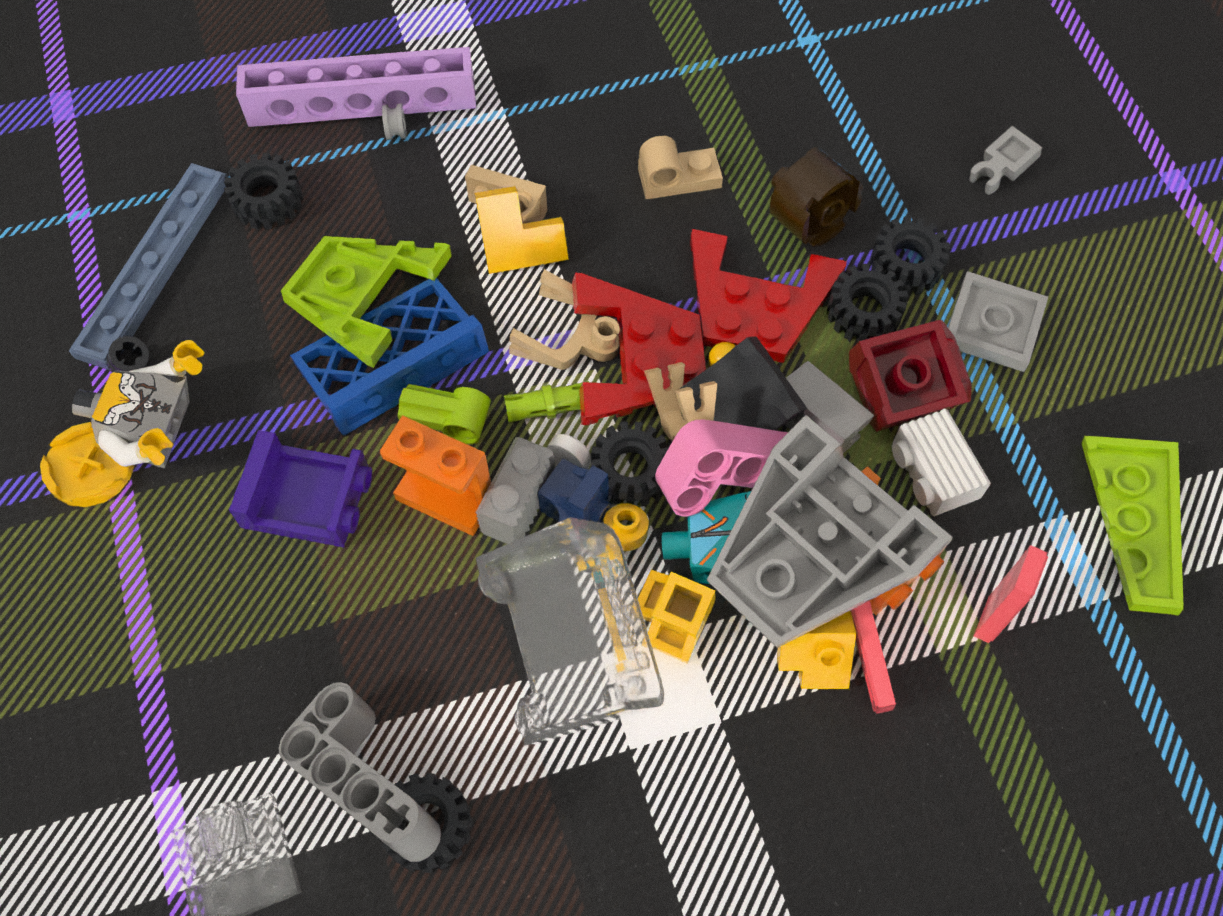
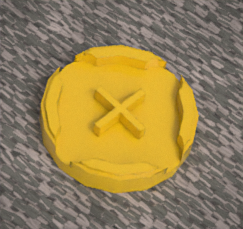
M91 422L72 426L57 435L49 444L52 448L49 450L47 457L43 455L40 464L42 481L49 491L62 502L70 506L90 507L105 503L120 493L130 480L134 465L120 466L100 448L99 444L96 443Z

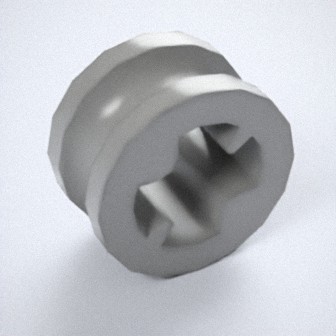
M402 103L397 104L395 108H389L388 104L382 105L386 140H392V137L395 135L400 136L401 139H406V121Z

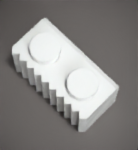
M944 408L940 412L936 411L932 415L928 414L924 418L920 417L916 421L912 420L900 426L892 445L894 459L901 468L906 467V470L909 471L910 477L913 479L915 497L921 505H926L930 509L931 515L936 516L982 498L991 483L947 409Z

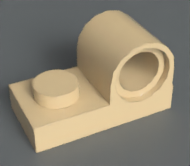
M668 136L650 138L641 146L638 171L645 199L722 188L723 177L714 148L678 153L675 141Z
M470 165L465 175L469 202L476 204L474 193L516 186L522 224L542 221L547 213L545 185Z

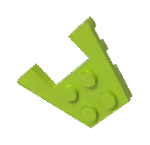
M324 236L281 290L283 300L366 365L374 368L393 341L391 331L388 328L361 320L360 318L396 269L435 281L451 258L450 245L435 243L434 248H420L415 246V241H399L396 246L376 245L375 239Z

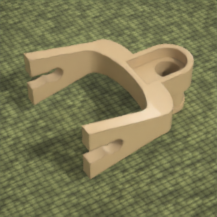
M544 269L541 274L540 283L542 285L539 296L574 305L572 284ZM581 314L580 322L574 334L559 349H552L513 328L510 334L511 345L509 346V354L560 370L571 367L577 361L580 354L596 361L606 362L612 360L618 354L620 327L617 321L611 317L604 316L597 319V315Z
M682 362L668 365L670 386L667 389H663L664 381L661 369L644 370L660 415L662 428L672 442L679 430L687 423L700 419L714 421L717 383L712 381L699 384L701 407L695 410L693 390L690 387L681 388L683 386L685 364Z

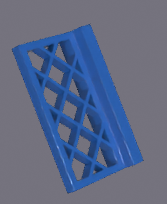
M437 278L435 281L428 279L360 318L361 320L382 326L384 320L391 316H404L400 328L385 327L390 329L392 339H395L392 350H386L379 359V361H385L387 364L371 373H365L367 365L360 359L354 372L337 370L341 358H358L328 335L290 355L294 364L331 415L336 427L343 436L398 405L402 390L408 384L429 387L489 352L481 323L474 315L468 316ZM433 293L439 298L436 308L418 306L420 300ZM413 318L432 319L428 330L410 329ZM441 320L459 321V323L445 331H438ZM405 340L424 341V343L408 352H401ZM319 356H330L326 369L309 368L307 363ZM332 381L350 382L348 386L330 396L327 394Z

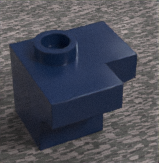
M562 458L538 491L540 511L558 523L556 527L557 546L572 555L593 525L599 527L604 522L605 514L611 508V503H609L608 473L595 466H592L590 469L581 468Z

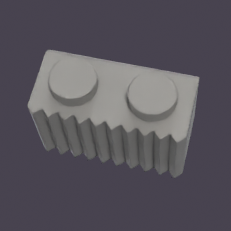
M515 437L475 512L478 524L480 525V532L513 547L522 546L521 540L526 538L525 532L530 531L529 524L534 523L533 517L537 516V509H540L538 491L555 469L554 454L551 449L523 438Z

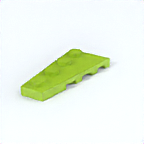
M1084 436L1082 441L1083 451L1129 610L1180 615L1183 610L1178 442Z

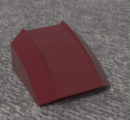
M943 320L859 341L849 351V372L853 376L862 405L874 415L869 424L876 432L917 420L920 417L924 418L928 414L932 415L944 408L948 410L971 402L972 384L956 338Z

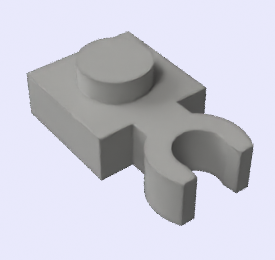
M1011 126L984 151L983 159L985 161L974 165L969 181L974 183L981 176L991 178L986 183L985 193L988 195L992 194L999 188L1002 176L1005 175L1014 181L1040 157L1042 147Z

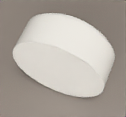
M558 434L546 447L551 449L554 454L555 467L562 458L585 469L591 462V455L586 446L570 435Z

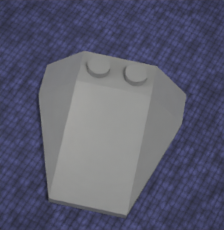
M805 415L773 447L707 581L774 646L779 648L916 577L952 541V536L915 505L906 510L845 459L841 444Z

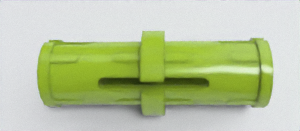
M582 383L553 388L548 384L542 385L541 390L504 395L508 422L547 416V419L556 418V414L580 410L579 390Z

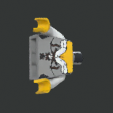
M185 340L177 345L172 357L157 365L129 372L115 371L109 375L102 394L78 389L73 399L72 413L73 415L92 418L91 424L96 443L120 466L127 467L149 463L165 468L189 404L187 377L184 375L186 372L191 375H197L201 372L202 363L197 358L203 357L204 351L194 341Z

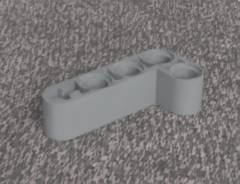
M338 682L326 686L283 735L279 745L280 757L401 857L410 862H419L428 858L440 843L441 830L439 824L414 799L354 755L355 751L374 728L375 712L348 684ZM404 819L409 824L402 831L400 828L397 827L402 823Z

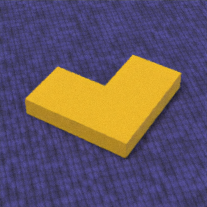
M516 186L474 193L489 274L569 260L562 217L522 224Z

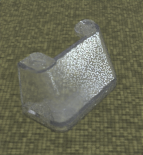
M570 517L476 557L479 570L478 581L482 592L499 604H508L531 688L532 694L520 698L515 712V724L522 735L524 746L539 744L643 713L663 705L665 699L664 686L619 537L609 525Z

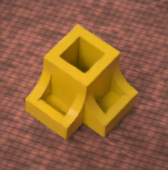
M651 569L632 610L633 615L651 622L644 644L688 664L714 605L715 590L673 572L670 575H666Z
M851 611L777 649L779 671H799L801 689H849L856 630Z

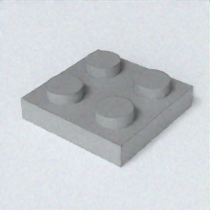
M967 271L948 328L955 336L961 352L1024 372L1031 359L1048 296Z

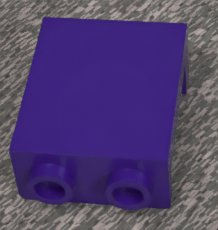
M258 430L229 511L243 529L344 548L348 534H353L358 526L360 510L357 506L361 493H367L372 480V468L368 466L362 450L352 449L350 457L289 447L281 445L276 433Z

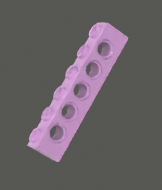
M470 47L237 65L236 96L248 127L382 116V105L387 104L389 108H395L397 104L402 103L404 114L476 108Z

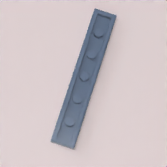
M190 164L71 346L69 352L75 359L109 370L106 363L109 347L119 337H133L225 191L224 180L227 177L226 173L197 164Z

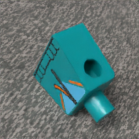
M751 491L710 500L702 511L688 516V531L662 532L664 560L690 558L693 580L698 583L709 584L707 578Z

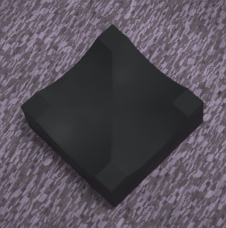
M756 336L745 338L719 361L681 387H690L693 390L694 409L697 410L701 407L699 384L716 382L717 393L714 421L776 431L807 409Z

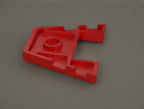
M692 229L690 246L693 254L694 280H696L697 305L703 345L714 347L721 342H730L738 345L745 338L756 336L774 361L784 363L809 327L818 309L828 299L834 282L838 279V275L845 271L847 261L811 254L804 286L800 288L720 271L728 236Z
M575 273L572 281L574 314L617 317V323L620 327L618 335L623 384L582 383L579 390L581 425L598 423L600 418L616 415L617 418L630 415L633 410L654 405L656 408L644 370L661 369L664 381L663 389H667L670 386L668 365L680 362L685 364L683 386L706 370L699 314L583 273Z

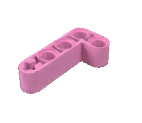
M705 419L691 421L684 425L675 436L655 474L656 481L676 515L682 517L692 516L702 511L708 505L720 484L753 488L773 447L788 432Z

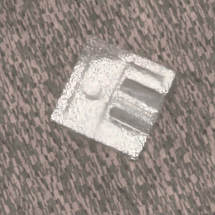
M271 792L245 802L238 800L228 801L211 806L198 813L196 821L171 830L191 916H246L302 893L275 795Z

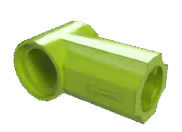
M408 384L402 390L397 416L399 420L403 415L429 428L442 431L443 434L465 444H476L479 442L491 400L485 393L468 387L457 388L454 390V393Z

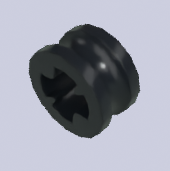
M119 337L109 347L106 363L112 373L115 371L129 372L145 368L149 360V351L147 346L136 337ZM123 349L131 350V356L134 354L138 355L133 366L124 365V359L120 362L117 360L121 356Z

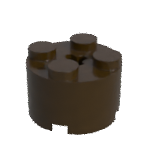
M814 147L790 168L787 166L782 167L774 175L771 185L775 189L770 200V214L806 245L808 242L813 247L820 246L834 238L847 225L842 219L849 209L854 213L858 209L863 196V184L827 153L818 147Z

